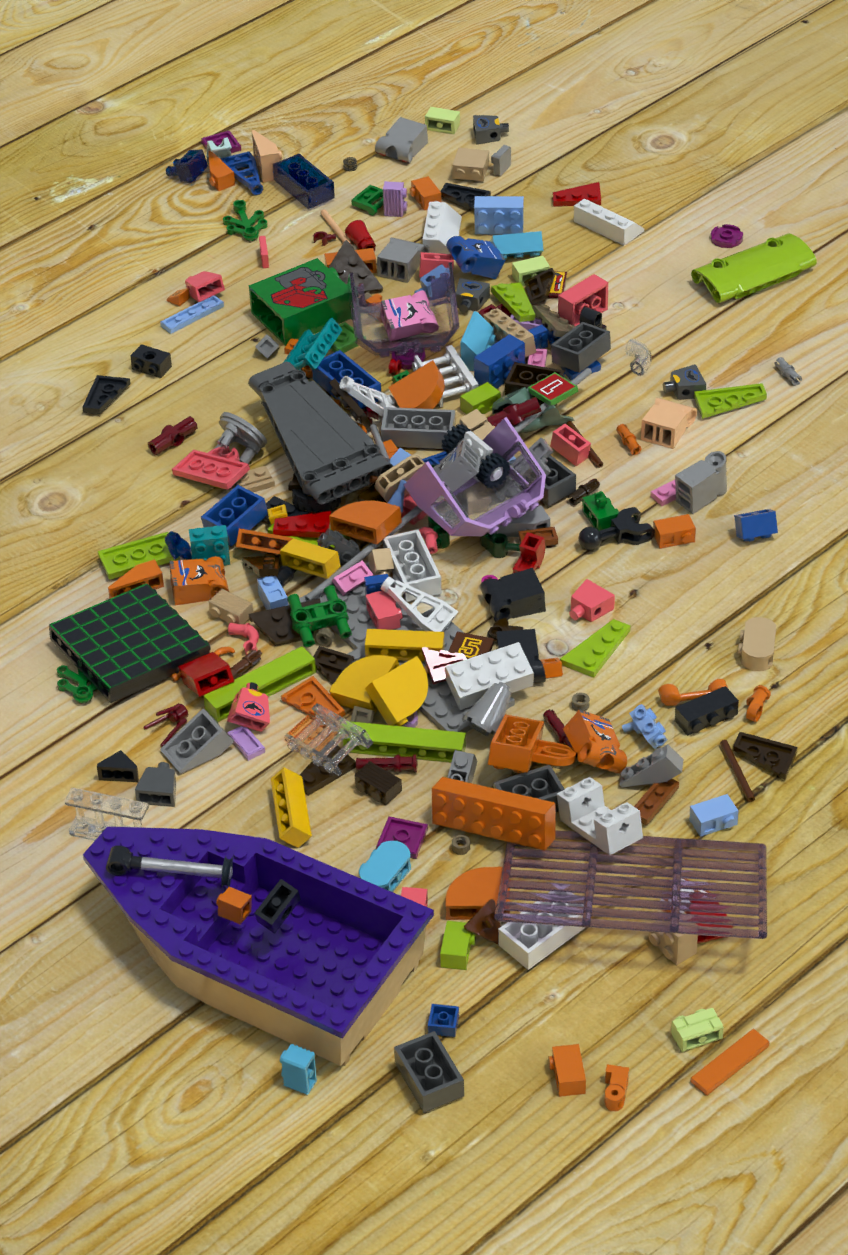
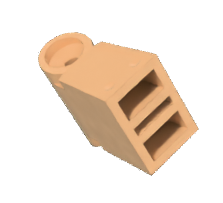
M656 397L655 404L642 419L641 440L674 449L686 431V427H690L694 423L698 413L697 409Z

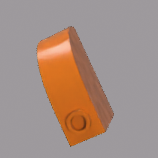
M432 360L388 388L400 408L434 409L442 398L445 383L440 370Z
M380 501L350 503L337 509L329 516L332 531H338L342 535L377 545L402 523L400 507Z
M481 867L469 870L458 876L447 890L446 920H470L490 899L495 901L498 915L510 913L509 867Z

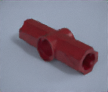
M534 397L520 404L510 405L504 408L503 411L486 418L495 427L506 417L512 425H515L542 410L537 398Z
M189 416L175 426L166 425L159 436L148 442V448L154 455H157L171 445H181L185 436L198 429L197 423L194 418Z

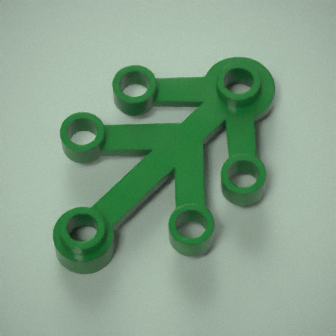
M236 200L233 203L234 211L239 214L241 220L232 218V216L223 217V224L227 226V234L233 235L238 233L243 235V238L248 241L258 238V231L268 227V222L264 219V212L262 210L255 211L254 215L248 219L245 213L246 202L244 200ZM258 220V224L253 227L252 225Z
M65 665L57 668L59 678L67 677L79 684L76 687L70 684L67 679H60L57 682L59 691L71 692L74 700L79 703H86L93 698V692L97 688L92 683L87 686L89 680L79 669L78 674H76Z

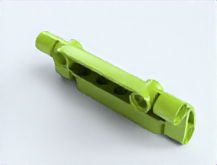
M788 233L777 238H768L762 244L725 258H716L707 265L693 269L691 276L696 284L704 282L717 303H721L733 297L735 299L742 298L799 275L803 270L814 267L817 264V260L812 250L803 240Z

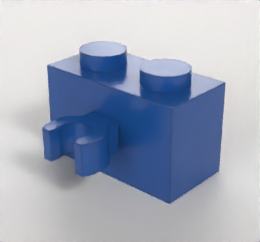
M764 509L734 515L736 536L743 539V541L755 540L754 537L759 536L761 538L772 537V534L778 533L776 511Z

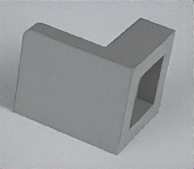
M266 334L255 347L268 359L280 345Z

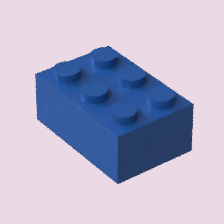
M509 334L475 356L474 378L479 386L488 382L497 389L505 384L514 362L525 364V342Z
M237 485L201 516L203 527L226 525L228 545L232 546L237 542L239 528L251 530L268 515L265 498Z

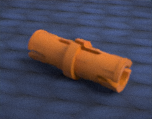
M626 424L618 425L616 431L622 438V443L629 448L632 455L639 454L642 448L637 443L635 435L629 431Z

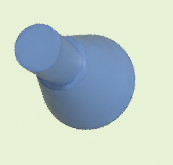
M400 480L398 489L388 501V504L399 506L401 512H403L404 484L407 482L405 480Z

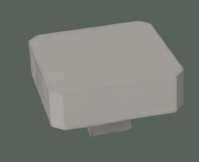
M503 145L491 156L495 175L502 176L511 166L510 146Z

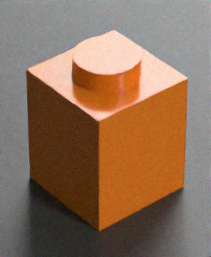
M228 887L217 898L218 916L241 925L251 913L252 896Z

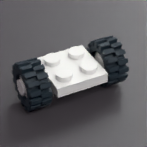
M463 424L451 427L452 430H448V434L443 436L445 438L442 440L443 450L449 454L464 440L481 458L479 472L473 478L490 489H493V487L497 488L498 484L502 485V481L507 479L506 475L510 474L508 472L511 470V467H509L510 463L498 453H492L493 449Z

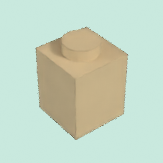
M390 548L371 550L367 558L373 576L382 574L390 576L394 570Z

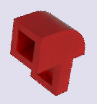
M527 532L519 545L521 555L513 567V573L533 568L535 571L542 564L545 555L544 537Z

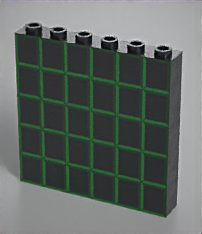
M147 583L49 624L50 640L110 703L167 679L174 673L178 674L179 666L209 654L211 650L209 642L204 640L198 631L194 630L187 620L183 619Z

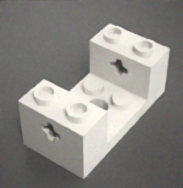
M591 777L583 779L581 782L557 793L560 821L608 855H612L643 838L640 810L628 802L610 810L604 805L602 785Z

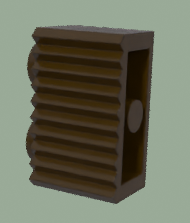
M369 761L360 771L358 770L355 773V787L360 792H365L372 796L375 801L387 805L402 791V779Z

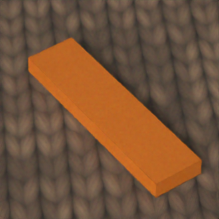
M753 1028L693 1075L691 1083L705 1095L710 1094L768 1048L770 1041Z

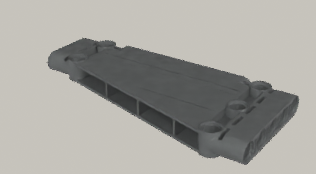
M284 362L259 372L249 379L248 384L261 398V403L303 493L311 495L317 503L321 505L370 485L372 484L369 481L370 476L379 477L393 467L380 453V447L374 444L370 436L315 381L309 382L306 379V373L297 370L290 362Z

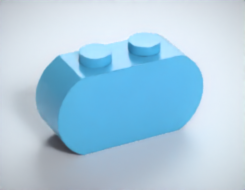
M398 841L381 843L377 850H373L368 861L360 866V878L393 892L411 870L409 848Z

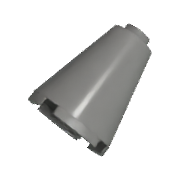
M499 682V684L494 683L463 716L462 721L468 720L470 722L468 726L485 736H488L489 733L495 735L506 713L511 696L510 687L503 682Z

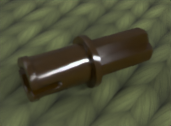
M594 478L585 485H580L576 491L568 495V498H571L569 502L572 505L577 504V502L582 500V497L589 496L590 493L598 489L600 482Z

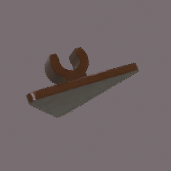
M490 899L464 925V929L499 945L498 929L501 927L499 921L501 917L497 913L495 901Z

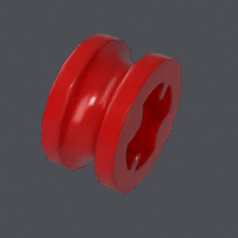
M392 358L389 363V373L399 374L402 361H396Z

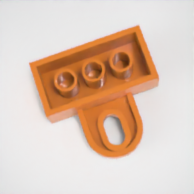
M505 714L491 741L488 765H492L496 769L507 768L517 773H524L529 771L532 762L554 766L571 765L575 762L576 753L573 748L567 745L542 740L544 721Z

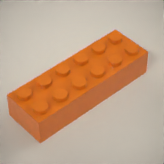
M442 777L432 787V824L545 851L555 840V802Z

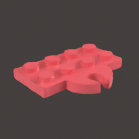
M223 446L212 449L208 453L192 450L172 468V472L175 476L228 490L250 468L249 464L239 461L240 457L236 448L231 449L230 452L229 446L227 448Z

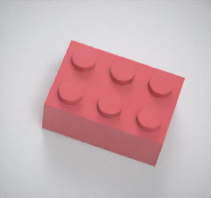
M593 274L558 295L559 317L567 319L571 325L577 326L580 324V314L584 307L601 313L608 310L607 281Z

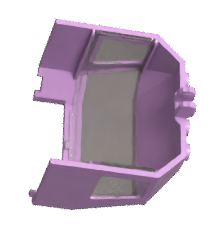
M507 417L482 440L493 449L492 453H498L510 463L509 467H511V470L508 471L510 474L506 475L507 479L502 481V485L498 484L497 488L493 487V489H490L472 477L452 492L448 485L441 481L428 461L404 484L417 506L446 530L450 536H484L487 533L492 535L499 530L500 525L505 527L513 521L512 518L519 519L526 514L528 509L532 511L539 506L538 502L544 496L546 474Z

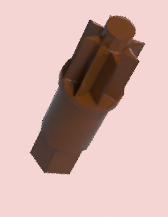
M252 650L230 668L234 680L261 660L262 652L260 650Z

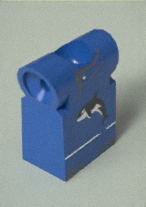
M453 236L447 241V249L463 273L471 272L475 275L493 279L497 278L505 258L494 242L470 238L465 240L461 236Z

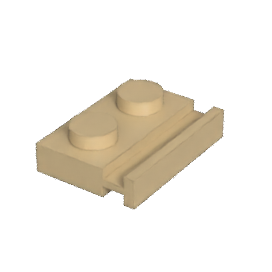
M262 466L249 470L234 485H240L254 493L275 487V481L272 479L267 467Z

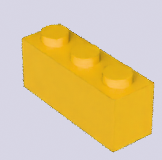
M294 538L280 550L283 566L286 565L290 568L326 579L341 567L338 551Z

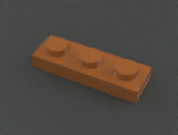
M670 779L667 782L654 783L635 804L634 807L640 810L642 824L647 826L679 789L678 781Z

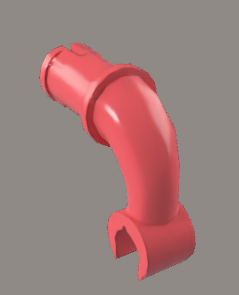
M422 527L419 529L420 534L424 538L430 554H434L438 551L436 541L438 534L430 527Z
M229 623V635H240L249 638L243 644L246 655L251 649L258 651L259 633L250 623Z

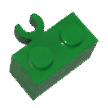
M602 491L582 497V512L593 527L599 531L610 528L611 519L617 518L619 514L618 509L613 507L611 500Z

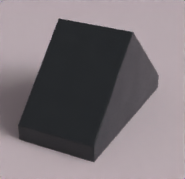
M121 750L97 763L99 780L139 782L137 765Z

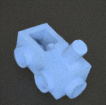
M642 704L629 713L633 722L622 725L624 732L635 730L637 734L642 733L654 749L662 746L667 741L664 734L666 732L665 728L660 722L656 723L654 720L657 718L651 708L647 710Z

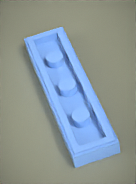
M213 295L161 321V327L172 334L224 307V302Z

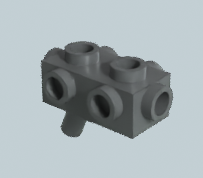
M329 528L319 536L317 541L318 546L338 551L341 567L360 552L357 543L352 540H346L341 533L332 531Z

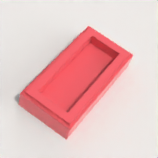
M260 236L259 244L262 267L269 268L266 237Z

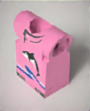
M424 290L412 296L407 295L381 301L380 316L390 342L418 335L421 332L433 333L439 329L435 315L429 308L430 302Z

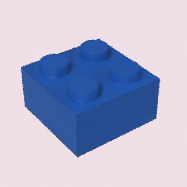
M539 325L527 330L534 335L536 349L548 347V329L543 325Z
M388 574L364 577L365 595L382 591L380 588L389 577Z
M432 1004L428 1021V1033L435 1031L437 1035L455 1037L459 1020V1006Z

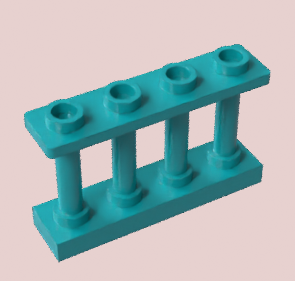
M330 318L321 332L314 335L309 329L306 330L284 362H290L297 370H301V368L307 365L312 370L317 369L342 332V328L333 318Z

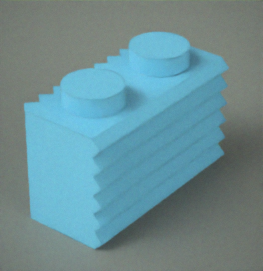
M290 1044L289 1048L284 1050L280 1056V1063L282 1064L281 1076L284 1080V1086L308 1095L317 1082L314 1051H306V1048L302 1049V1047L298 1048V1045Z

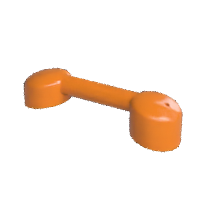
M717 679L710 683L708 690L682 694L679 693L675 685L664 684L659 687L658 692L663 704L675 706L682 701L693 700L724 686L727 687L724 679Z

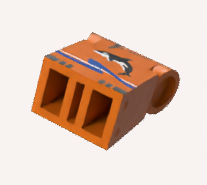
M215 556L208 558L206 561L204 559L170 561V581L175 605L209 601L221 589L229 592L228 583L224 577L223 559Z
M578 710L563 728L575 753L578 754V761L614 773H621L627 766V756L623 750L619 749L620 743L610 720Z

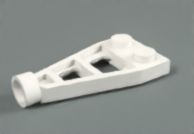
M348 376L343 377L339 386L342 390L382 417L385 407L398 408L395 398L391 395H386L375 389L355 383ZM374 398L378 399L380 405L375 403Z
M388 577L380 588L389 594L424 631L443 632L458 614L457 610L444 601L398 580L395 581L391 577ZM406 592L417 599L413 604H409L401 596ZM420 603L428 604L434 608L429 617L422 616L417 610V606Z

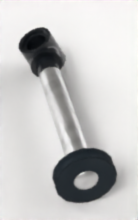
M114 846L110 849L106 870L115 876L125 875L127 872H131V869L222 878V888L225 885L230 887L233 873V857L227 859L225 856L223 865L133 856V852H130L124 846Z

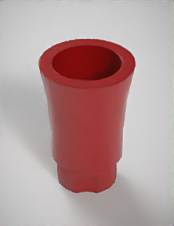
M362 220L351 222L345 229V235L359 250L373 248L375 252L376 244L369 234L365 223Z

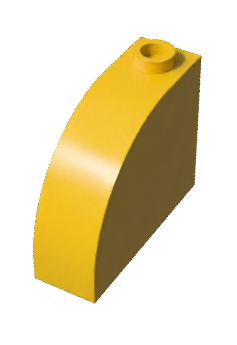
M373 655L353 662L342 671L335 683L331 685L330 695L341 706L354 709V706L374 710L376 713L378 708L365 690V687L372 681L399 667L397 658L386 655Z
M418 656L372 681L365 687V690L388 725L402 726L408 722L407 718L416 712L425 701L428 692V678L423 664Z

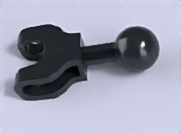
M636 507L621 510L617 518L611 519L610 528L600 531L595 527L582 529L579 533L578 541L581 547L586 550H594L600 546L602 540L612 537L615 538L618 544L627 542L639 545L650 541L654 536L655 530L648 523L638 524L641 512Z

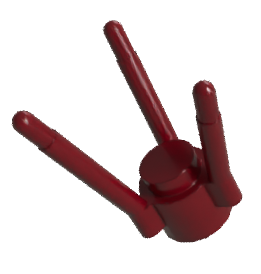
M178 703L173 707L157 712L156 716L166 715L143 727L148 729L168 718L172 723H178L160 744L161 747L173 737L182 725L187 723L185 718L189 714L183 704Z

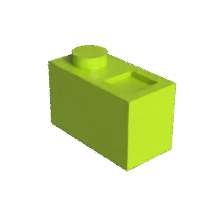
M486 382L460 396V410L465 414H469L478 409L481 414H486L492 411L493 403L501 398V392Z
M446 922L440 952L441 968L467 970L471 945H475L476 935L464 929L466 922Z

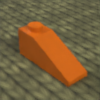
M211 150L208 151L209 181L211 186L215 187L218 191L235 186L234 172L216 154L211 152Z
M155 559L136 565L108 587L109 599L146 583L153 589L164 587L163 574Z

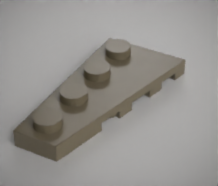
M533 305L532 307L536 314L535 316L542 320V323L547 325V329L552 331L556 337H562L576 327L569 324L567 319L559 317V313L551 311L547 305Z

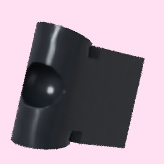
M533 568L500 577L499 580L487 579L480 585L485 601L490 605L489 609L494 621L503 618L509 620L510 617L518 618L546 611L545 592Z
M535 629L496 631V649L519 642L534 672L533 683L545 682L546 675L542 662L539 660Z

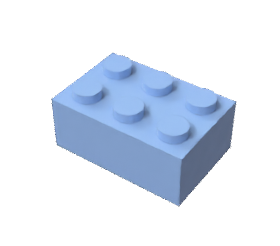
M475 196V234L523 233L524 196Z

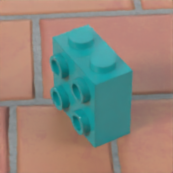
M226 525L189 529L192 559H204L206 561L208 558L217 556L223 559L224 566L230 565Z

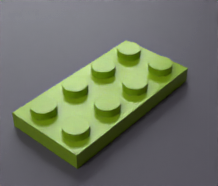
M169 532L98 551V557L109 580L121 577L136 565L154 559L158 566L170 563V561L180 560V554Z

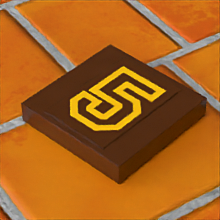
M457 631L448 652L465 654L466 659L490 652L494 645V639Z

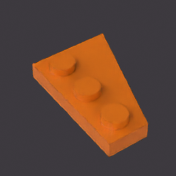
M314 676L281 695L283 702L328 725L346 715L345 710Z

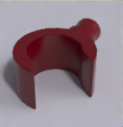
M319 231L314 233L313 241L315 243L317 240L322 239V246L328 244V241L336 239V234L331 235Z
M365 406L364 412L371 424L372 418L379 420V414Z

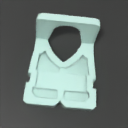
M228 137L224 138L219 146H216L212 140L207 141L206 158L208 163V151L210 150L220 159L231 156L230 149L232 146Z

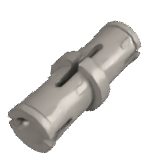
M783 357L776 359L777 362H774V365L781 371L782 376L787 377L794 386L800 384L797 378L802 381V377L797 374L795 368L789 365Z

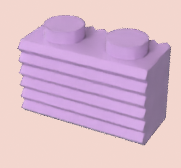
M384 182V216L403 217L404 211H407V201H404V198L407 197V188H404V182Z

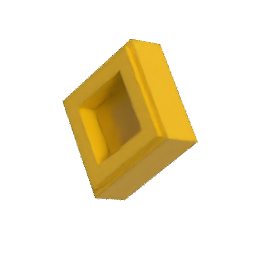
M285 505L267 509L271 524H274L275 518L288 517Z

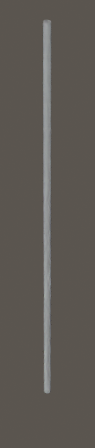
M586 368L570 382L577 386L592 373L591 369ZM543 403L540 406L541 412L529 416L514 427L516 432L519 433L534 421L549 405ZM416 506L401 518L402 523L387 536L395 534L423 510ZM383 540L378 545L370 543L333 575L306 595L305 600L311 601L315 599L327 586L333 584L332 580L334 577L363 560L370 554L372 549L379 547Z

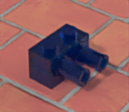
M203 149L189 150L181 159H175L173 166H167L166 168L167 176H179L180 182H194L208 167Z

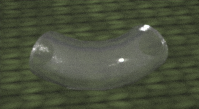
M632 338L628 341L625 352L627 355L635 358L630 363L632 372L642 376L651 365L652 354L645 344Z

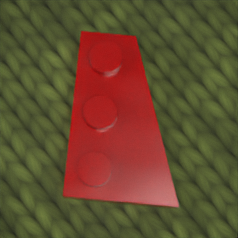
M596 182L553 192V207L574 206L583 199L601 205L600 183Z
M331 511L275 518L273 534L319 538L328 528L330 529L329 516Z

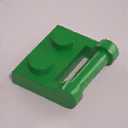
M369 185L355 196L351 203L353 206L363 209L373 216L384 205L383 189ZM381 197V199L377 203L372 205L377 199Z

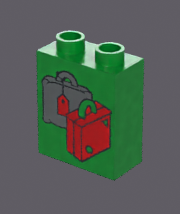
M318 258L249 285L251 313L285 346L290 339L299 340L308 329L313 334L321 332L330 318H333L338 324L354 318L353 303L358 300L354 286L351 283L345 284L333 267L328 268Z

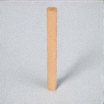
M325 209L321 210V215L344 243L347 240L350 245H353Z

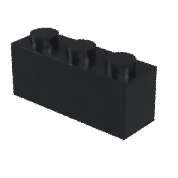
M724 686L675 707V722L687 736L738 715L739 700Z

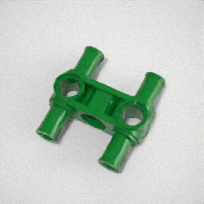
M333 585L327 586L324 589L327 602L302 607L298 594H292L287 597L291 608L292 628L300 634L303 646L306 648L315 644L311 631L337 626L342 639L349 638L352 635L348 625L347 605L339 599L336 588Z

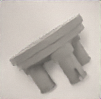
M223 412L220 416L219 424L224 432L217 441L218 444L215 448L223 446L227 448L231 443H240L246 446V449L239 461L249 464L254 455L258 454L261 448L265 447L267 439L257 428L237 415Z

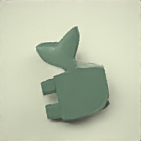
M526 387L505 395L493 403L492 413L501 412L504 408L515 403L520 404L533 398V395L529 393ZM551 405L544 410L540 417H537L519 433L536 431L544 426L563 425L568 421L575 420L573 417L560 415L557 408Z

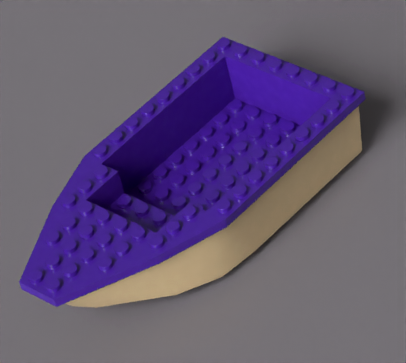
M106 827L83 854L85 863L125 914L149 955L176 987L209 1006L291 1044L298 1045L302 1049L306 1048L310 1052L314 1051L315 1055L339 1066H346L350 1060L351 1052L360 1040H365L399 994L401 985L410 972H415L418 968V963L424 950L426 926L434 916L433 909L267 838L203 829ZM114 846H124L130 852H133V856L223 865L225 856L227 859L233 857V873L230 887L252 896L251 913L241 925L218 916L217 898L228 888L226 885L223 888L221 887L222 878L131 869V872H127L122 876L112 875L106 870L110 849ZM282 879L299 891L301 900L274 934L257 922L254 913L279 880Z

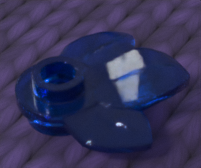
M170 531L165 537V543L172 557L177 559L180 556L184 560H191L192 554L189 543L181 538L178 533Z

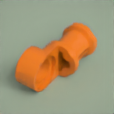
M763 685L756 686L753 695L747 698L746 703L749 707L746 719L758 722L764 706L763 703L771 696V692L767 687Z

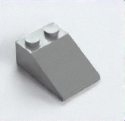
M203 708L160 750L182 774L221 755L234 740Z

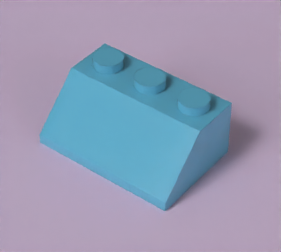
M542 231L493 235L490 242H494L505 259H507V256H514V258H523V255L537 257L544 251Z
M475 311L460 342L461 359L470 371H474V357L496 343L494 328Z

